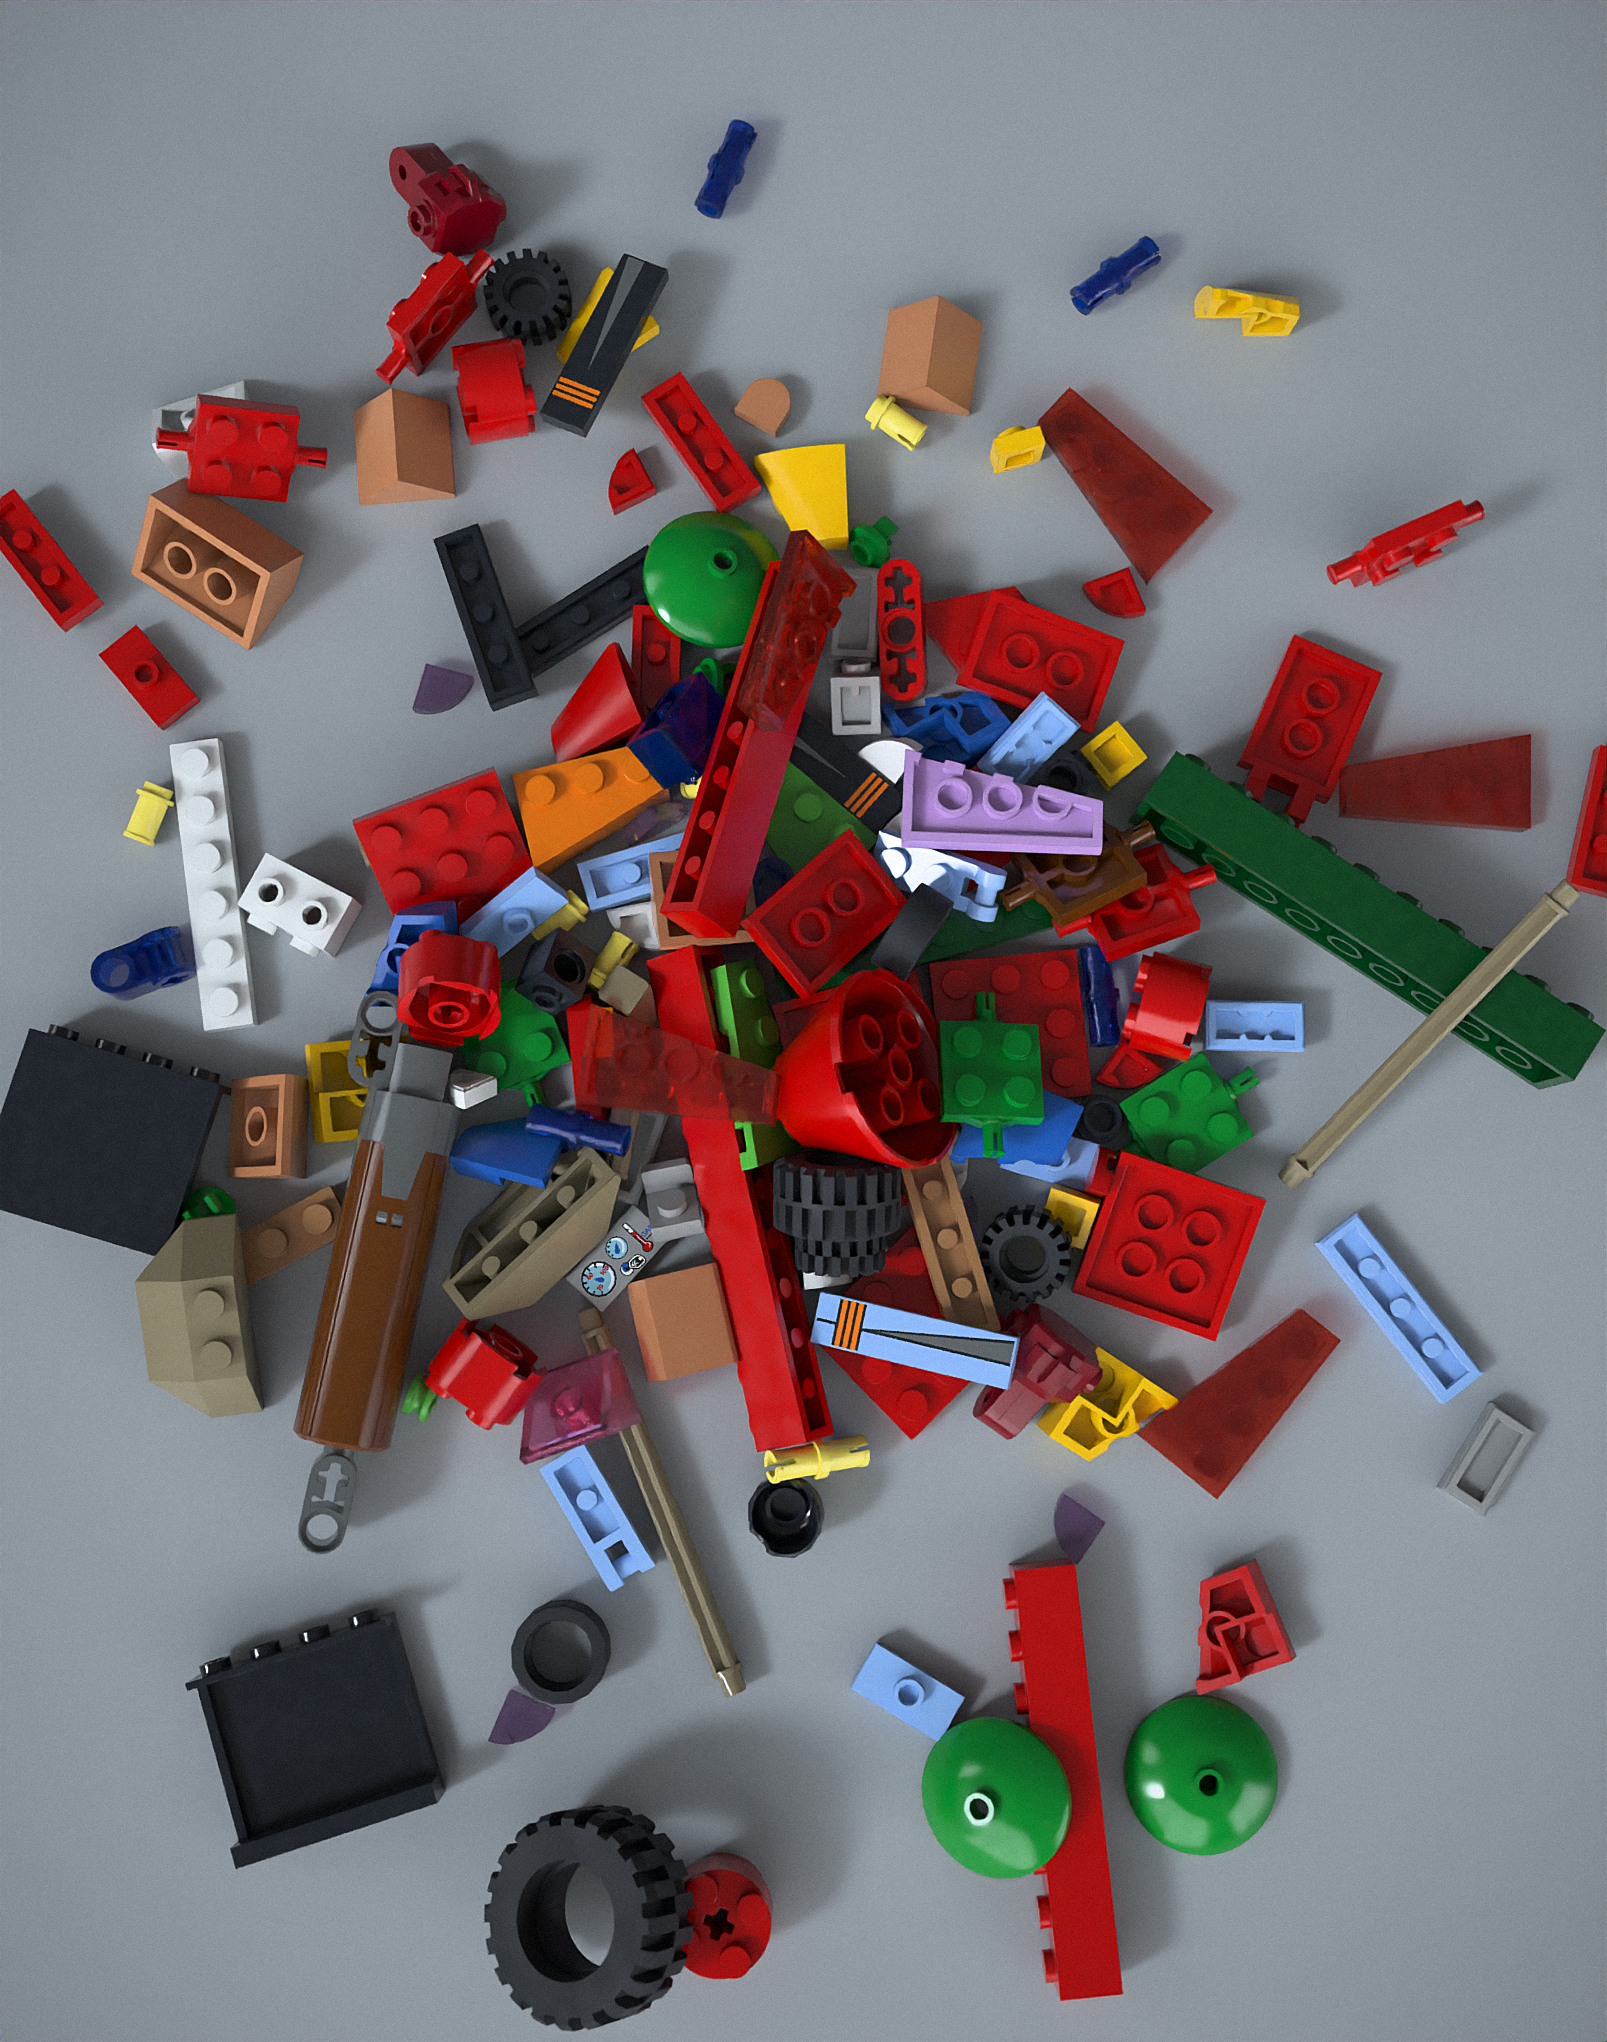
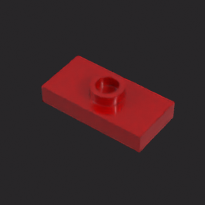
M137 625L99 654L100 658L162 731L201 701Z

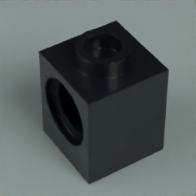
M1061 745L1024 785L1038 788L1039 785L1050 787L1048 778L1053 775H1062L1072 784V792L1070 793L1085 796L1092 789L1098 777L1092 773L1094 767L1083 754L1076 750L1069 752Z
M559 926L531 945L514 990L531 1001L536 1008L547 1012L553 1017L582 999L598 954Z

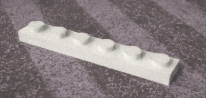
M218 738L169 745L204 1031L214 1033L258 1026L244 909L237 905L242 893L223 742Z

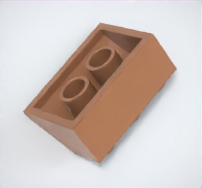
M187 477L150 494L131 574L245 649L250 650L256 645L293 593L304 553L215 495L188 492Z

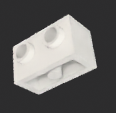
M265 853L237 903L238 906L250 913L246 922L272 936L277 928L294 936L290 945L314 958H317L320 950L332 957L336 956L363 907L347 894L268 853Z

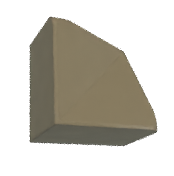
M617 964L598 991L599 998L610 1007H613L621 1016L640 1028L656 1032L658 1022L651 985L643 978Z

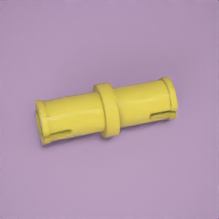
M856 1434L852 1437L825 1442L820 1438L803 1446L768 1450L765 1453L764 1466L770 1467L784 1464V1466H778L775 1470L766 1472L769 1481L775 1484L780 1483V1481L811 1476L813 1479L818 1480L827 1478L832 1471L866 1467L870 1461V1450L850 1452L858 1450V1447L868 1445L865 1436Z

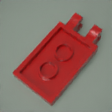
M1293 635L1286 647L1236 766L1249 771L1242 786L1252 793V800L1259 804L1266 787L1291 797L1283 812L1294 820V827L1296 829H1299L1301 823L1304 824L1306 822L1314 800L1325 805L1331 799L1383 673L1297 635Z

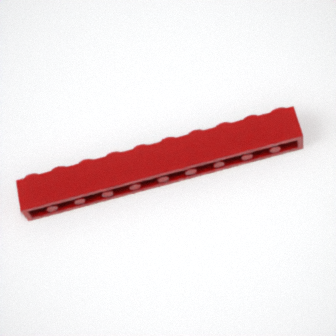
M689 945L647 960L646 964L650 977L649 984L653 991L660 1021V1035L665 1044L670 1065L671 1084L676 1092L682 1118V1132L687 1140L692 1162L693 1181L698 1189L704 1215V1229L709 1238L714 1263H717L739 1358L737 1374L743 1387L748 1409L749 1428L754 1436L757 1452L806 1444L832 1435L834 1430L814 1343L810 1342L811 1330L795 1268L789 1235L773 1226L774 1170L772 1162L742 1171L739 1153L747 1151L744 1130L735 1129L732 1108L740 1106L736 1080L727 1079L724 1059L728 1057V1052L731 1048L729 1037L720 1033L710 972L711 969L726 964L721 945Z

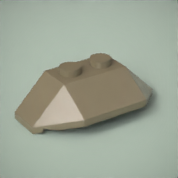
M590 1145L579 1148L577 1152L561 1153L546 1189L515 1181L464 1229L453 1255L450 1273L445 1275L441 1286L470 1321L534 1305L607 1236L621 1178Z
M237 1213L185 1219L135 1281L149 1381L211 1418L261 1412L264 1410Z

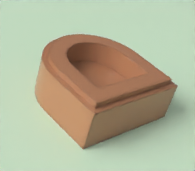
M758 379L752 382L745 390L734 409L735 416L776 438L790 414V394L786 386L776 379Z

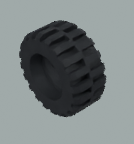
M603 1804L541 1816L538 1822L527 1824L516 1834V1843L507 1844L498 1859V1863L502 1866L501 1870L492 1872L487 1889L488 1892L492 1893L491 1903L485 1904L484 1923H490L491 1934L490 1938L485 1939L488 1954H495L499 1966L494 1971L502 1986L509 1984L513 1989L509 1995L521 2010L532 2007L531 2016L533 2019L546 2026L555 2024L560 2030L573 2032L584 2028L591 2030L639 2014L650 2008L652 2001L663 1998L673 1984V1979L670 1976L680 1974L685 1965L687 1953L682 1951V1947L684 1944L692 1942L694 1923L688 1922V1910L694 1908L693 1891L686 1892L683 1878L688 1876V1872L683 1859L675 1860L671 1854L675 1849L673 1842L666 1833L654 1834L655 1823L643 1814L633 1815L629 1808L618 1805L605 1807ZM581 1864L587 1866L600 1878L609 1894L613 1907V1938L607 1956L600 1966L588 1960L579 1951L572 1940L566 1922L565 1901L568 1886L575 1871Z

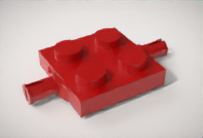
M481 248L478 249V252L466 266L464 262L448 251L439 263L434 262L425 270L421 277L420 285L408 299H401L393 307L389 321L386 323L394 342L393 351L375 369V373L385 383L391 385L405 367L419 377L478 308L475 299L477 283L495 264L493 258Z
M197 394L195 416L187 431L157 427L156 449L186 451L189 461L186 484L188 492L287 503L290 478L296 466L305 465L325 469L328 458L326 447L319 448L298 444L297 434L300 422L298 406Z
M1460 499L1372 538L1361 551H1355L1350 557L1328 565L1326 567L1328 578L1334 585L1350 578L1354 588L1370 581L1375 587L1395 578L1400 574L1399 568L1414 562L1416 568L1427 565L1443 555L1441 548L1458 538L1457 532H1459L1460 528L1483 520L1485 518L1484 508L1478 500L1464 506Z
M1161 842L1133 852V856L1147 872V885L1062 928L1052 918L1055 932H1057L1059 938H1062L1065 935L1086 928L1096 938L1108 963L1199 931L1201 920L1191 902L1190 891L1217 883L1216 873L1214 869L1212 870L1210 863L1183 873L1181 869L1171 862Z

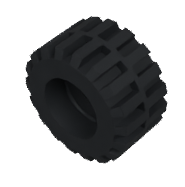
M825 1150L796 1152L775 1161L773 1171V1226L779 1229V1231L807 1240L854 1242L880 1238L900 1228L901 1167Z

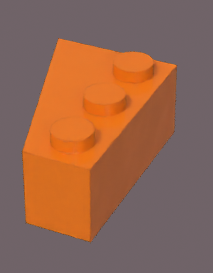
M657 740L512 774L534 867L546 876L552 874L554 869L578 854L581 856L591 850L593 845L617 830L620 832L671 800Z

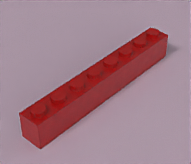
M808 556L769 563L661 905L660 913L697 938L736 937L841 587Z
M1069 1558L1009 1564L1010 1578L1002 1579V1592L1005 1610L1014 1609L1016 1630L1007 1631L1010 1660L1020 1664L1021 1682L1013 1683L1016 1714H1025L1026 1726L1037 1733L1058 1757L1068 1779L1072 1804L1069 1829L1061 1847L1046 1864L1033 1872L1034 1875L1042 1874L1044 1895H1036V1909L1039 1928H1048L1050 1949L1041 1950L1045 1982L1054 1983L1060 2001L1123 1995L1076 1566Z

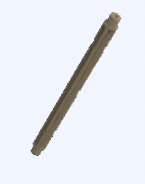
M1565 879L1549 894L1545 892L1541 896L1542 900L1335 1112L1325 1125L1297 1153L1290 1155V1162L1278 1173L1281 1181L1294 1190L1306 1177L1312 1178L1315 1175V1170L1353 1130L1369 1116L1562 917L1565 918L1570 913L1568 909L1582 894Z
M591 1308L576 1315L583 1332L580 1335L581 1340L587 1350L689 1614L697 1628V1634L711 1667L714 1680L719 1679L726 1698L737 1695L747 1689L740 1672L742 1664L738 1659L725 1623L721 1619L716 1600L683 1516L671 1492V1486L631 1384H629L624 1372L625 1369L609 1331L610 1328L608 1324L604 1325L598 1308Z

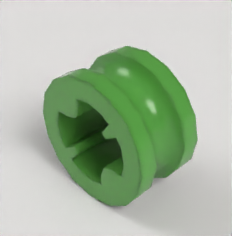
M419 1371L408 1389L401 1413L409 1415L411 1412H416L419 1415L420 1421L427 1422L437 1404L439 1395L426 1385V1373Z

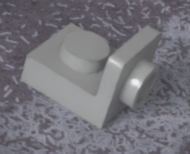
M867 659L842 661L841 667L833 668L830 677L833 735L881 734L880 666H871L870 660Z
M683 1157L642 1166L641 1177L646 1193L650 1229L654 1243L702 1234L703 1226L697 1189L693 1181L690 1159Z

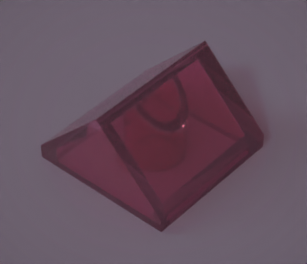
M615 1347L548 1370V1375L525 1405L519 1460L524 1465L614 1435L643 1421L620 1354Z

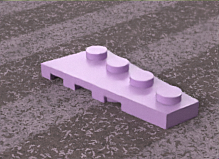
M905 749L901 848L1084 855L1101 854L1103 801L1044 785H1039L1038 788L1013 782L1014 777L995 772L993 776L965 769V764L945 760V763L922 758V753Z

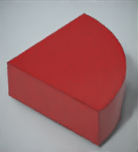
M634 448L621 456L610 478L608 496L614 516L656 495V488Z
M1129 567L1086 582L1082 587L1087 599L1097 609L1107 615L1128 619L1144 616L1146 612Z
M1123 1039L1093 1081L1111 1089H1133L1153 1080L1164 1068L1138 1049L1130 1048L1129 1043Z
M1101 1145L1097 1146L1083 1189L1084 1193L1096 1197H1102L1110 1193L1115 1175L1112 1172V1168L1118 1158L1115 1150Z

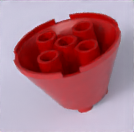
M887 969L862 970L850 975L788 1047L777 1056L772 1071V1090L766 1095V1106L770 1115L776 1120L781 1119L787 1131L804 1149L816 1148L906 1169H920L939 1162L952 1146L958 1122H940L936 1041L938 1022L923 998L907 981H902Z

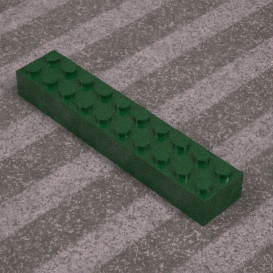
M1178 751L1174 753L1128 821L1135 826L1145 819L1148 820L1155 831L1154 839L1198 868L1210 863L1218 881L1426 1017L1493 950L1486 946L1479 948L1464 938L1466 935L1464 930L1455 923L1442 918L1436 920L1422 911V903L1412 895L1403 891H1396L1395 893L1379 883L1380 877L1372 869L1359 863L1352 865L1336 855L1338 850L1329 841L1319 836H1312L1310 838L1294 827V820L1286 813L1275 808L1267 810L1252 800V793L1241 784L1234 781H1228L1227 783L1210 773L1211 767L1204 760L1193 754L1187 753L1184 756ZM1511 969L1450 1032L1536 1089L1541 1090L1575 1081L1606 1030L1593 1022L1595 1017L1586 1008L1572 1002L1564 1003L1550 994L1551 987L1543 980L1529 974L1522 976Z

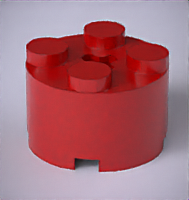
M506 337L451 346L453 371L458 370L459 376H457L458 385H456L466 434L467 437L470 436V445L525 437L530 432H535L533 414H536V403L531 384L525 385L523 368H526V361L521 339Z
M437 929L421 933L419 941L404 952L399 964L397 1017L400 1023L403 1020L409 1026L408 1033L415 1039L427 1044L455 1047L464 1045V1038L479 1034V1040L494 1032L501 1018V964L498 958L497 947L493 943L478 941L460 935H447L444 931Z
M1156 951L1153 952V956L1143 954L1133 992L1142 994L1140 1004L1130 1002L1120 1038L1130 1040V1048L1188 1062L1192 1050L1189 1047L1192 1036L1197 1034L1210 984L1208 979L1212 973L1213 966Z
M464 1316L430 1362L429 1371L431 1374L425 1381L426 1385L439 1396L446 1399L453 1397L467 1407L466 1416L477 1426L485 1430H491L495 1423L511 1425L548 1375V1370L546 1366L537 1370L533 1365L539 1357L526 1344L504 1328L494 1323L488 1331L477 1325L481 1318L470 1321Z
M731 1853L707 1855L706 1858L690 1864L686 1868L688 1876L683 1878L686 1892L693 1891L694 1908L688 1910V1922L694 1923L693 1938L691 1943L684 1944L682 1947V1951L687 1953V1960L684 1966L694 1974L708 1979H738L743 1977L759 1961L769 1943L772 1929L771 1895L761 1873L747 1859ZM719 1908L728 1911L727 1917L722 1922L712 1919V1915H716Z

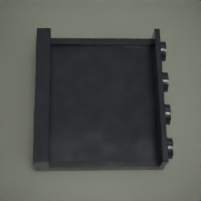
M50 1024L47 1033L30 1028L0 1113V1210L156 1256L180 1225L222 1094L231 1096L232 1088L218 1084L221 1074L199 1067L191 1066L189 1075L171 1070L174 1060L144 1052L142 1061L124 1056L127 1046L97 1038L95 1046H89L77 1042L80 1035L79 1032Z
M377 1608L369 1609L348 1617L349 1626L330 1632L328 1624H323L299 1633L300 1642L282 1648L279 1640L270 1641L249 1649L250 1658L233 1664L230 1655L214 1659L200 1665L201 1674L185 1683L187 1691L196 1688L198 1690L236 1829L238 1841L230 1848L235 1869L437 1804L446 1792L395 1611L379 1616Z

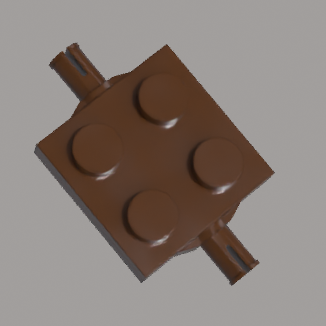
M1103 819L1102 851L1100 855L1010 852V861L1024 881L1000 892L1001 902L1004 907L1006 906L1007 911H1011L1013 908L1034 899L1045 906L1060 928L1147 885V872L1133 856L1132 848L1150 839H1154L1155 831L1146 819L1123 832Z

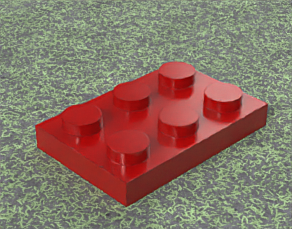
M991 589L987 591L955 684L1026 710L1036 697L1044 691L1081 725L1078 731L1090 734L1094 731L1125 641Z
M849 828L839 834L743 918L740 924L803 1000L812 996L890 925L907 899Z

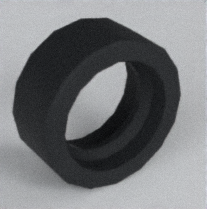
M921 882L908 898L871 958V963L878 968L893 972L902 981H906L954 906V902Z
M570 1599L550 1601L534 1609L517 1629L511 1646L512 1669L520 1686L533 1698L552 1705L573 1703L589 1695L602 1680L611 1656L610 1635L602 1618L588 1605ZM553 1621H568L577 1624L586 1633L591 1643V1659L588 1667L579 1677L569 1682H555L546 1679L537 1671L532 1661L531 1646L535 1635L542 1627Z

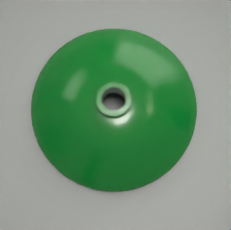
M717 511L693 512L668 523L651 542L643 566L644 590L655 615L670 631L680 638L707 648L724 649L744 645L769 563L781 560L771 541L758 528L746 520ZM721 560L725 562L729 569L723 570L718 568L714 561Z
M1188 1695L1169 1700L1158 1706L1138 1725L1129 1741L1125 1754L1123 1769L1124 1786L1134 1814L1155 1839L1171 1849L1182 1853L1200 1856L1216 1855L1241 1846L1263 1826L1276 1799L1278 1767L1268 1737L1249 1714L1237 1705L1218 1697ZM1205 1775H1213L1216 1778L1215 1786L1210 1791H1202L1199 1788V1782Z
M980 1716L968 1719L954 1726L933 1746L926 1760L922 1775L923 1807L934 1836L955 1861L982 1876L996 1879H1013L1038 1870L1056 1854L1069 1829L1072 1810L1071 1793L1062 1764L1051 1747L1037 1733L1027 1726L1008 1718ZM977 1798L987 1803L989 1808L988 1815L983 1814L978 1809Z

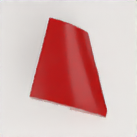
M617 642L607 646L551 726V742L558 763L615 749L613 743L649 724L632 686L637 683L620 644Z
M1256 1558L1226 1569L1200 1582L1199 1605L1202 1608V1624L1198 1628L1197 1646H1201L1200 1672L1199 1677L1196 1678V1689L1199 1695L1240 1682L1246 1676L1293 1661L1297 1657Z

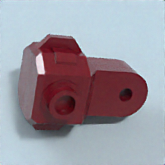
M432 142L401 146L392 150L389 158L390 177L396 191L410 206L408 225L412 233L419 237L432 253L444 257L449 251L457 258H461L466 255L476 254L478 249H484L494 242L497 228L506 218V203L503 197L493 189L481 174L466 167L464 164L454 165L443 151Z
M1030 1303L1024 1311L1018 1308L1015 1309L1006 1318L1000 1331L1001 1333L1021 1337L1011 1387L1006 1390L986 1385L975 1402L973 1416L1006 1440H1010L1023 1430L1046 1402L1071 1404L1081 1391L1085 1394L1090 1393L1096 1388L1103 1376V1369L1099 1367L1093 1343L1072 1324L1051 1309L1038 1303Z

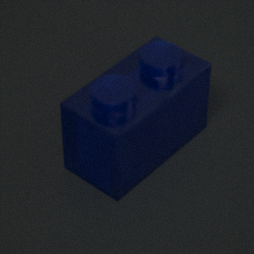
M699 671L666 689L626 746L664 790L680 782L689 785L703 775L726 701L706 676Z

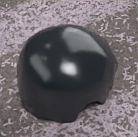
M801 1477L780 1481V1483L775 1484L766 1479L759 1483L748 1502L749 1531L765 1546L766 1552L773 1557L795 1558L812 1548L823 1529L825 1512L822 1499L817 1490Z

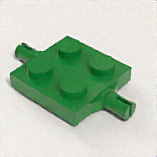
M518 976L511 980H501V1018L494 1032L479 1040V1034L464 1038V1045L460 1046L469 1071L497 1078V1094L506 1090H522L530 1115L533 1116L540 1114L541 1111L545 1112L551 1109L541 1088L540 1081H543L552 1071L571 1064V1054L557 1016L552 1017L547 1012L536 1008L531 1001L514 990L519 978Z
M985 991L974 995L975 1020L969 1022L940 1020L936 1027L940 1122H961L981 1128L983 1132V1156L990 1158L993 1154V1158H999L1005 1155L1003 1143L1004 1128L1012 1125H1040L1045 1118L1038 1025L1012 1024L996 1020L995 994L988 992L985 997Z
M1202 1051L1194 1053L1189 1057L1188 1062H1180L1117 1102L1128 1124L1130 1138L1132 1139L1131 1142L1121 1147V1149L1195 1174L1254 1136L1239 1111L1236 1098L1254 1086L1259 1085L1258 1076L1251 1077L1256 1073L1251 1067L1247 1066L1246 1069L1225 1081L1215 1073Z

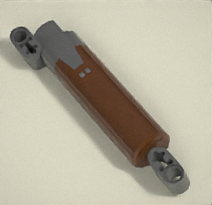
M375 991L368 994L362 1000L358 1009L349 1049L347 1067L350 1076L358 1085L368 1088L293 1427V1431L301 1439L311 1440L317 1444L324 1445L323 1453L315 1459L310 1471L298 1526V1537L302 1546L315 1554H327L334 1551L344 1539L357 1481V1466L353 1459L355 1451L381 1452L391 1445L451 1164L449 1155L455 1145L462 1108L443 1103L453 1054L427 1047L399 1043L404 1021L402 1020L400 1023L397 1017L398 997L388 991ZM384 1002L394 1008L396 1019L391 1026L376 1028L368 1022L366 1014L373 1004ZM362 1033L375 1039H392L390 1047L380 1043L378 1061L386 1064L384 1071L375 1070L373 1078L363 1076V1067L356 1065L358 1058L366 1059L370 1047V1040L360 1041ZM331 1463L340 1464L341 1474L349 1476L347 1480H339L335 1490L334 1502L344 1501L343 1506L329 1500H323L327 1479L319 1475V1471H328ZM312 1496H316L321 1500L313 1502ZM321 1514L331 1516L338 1526L336 1532L327 1539L313 1537L308 1530V1522L313 1517Z

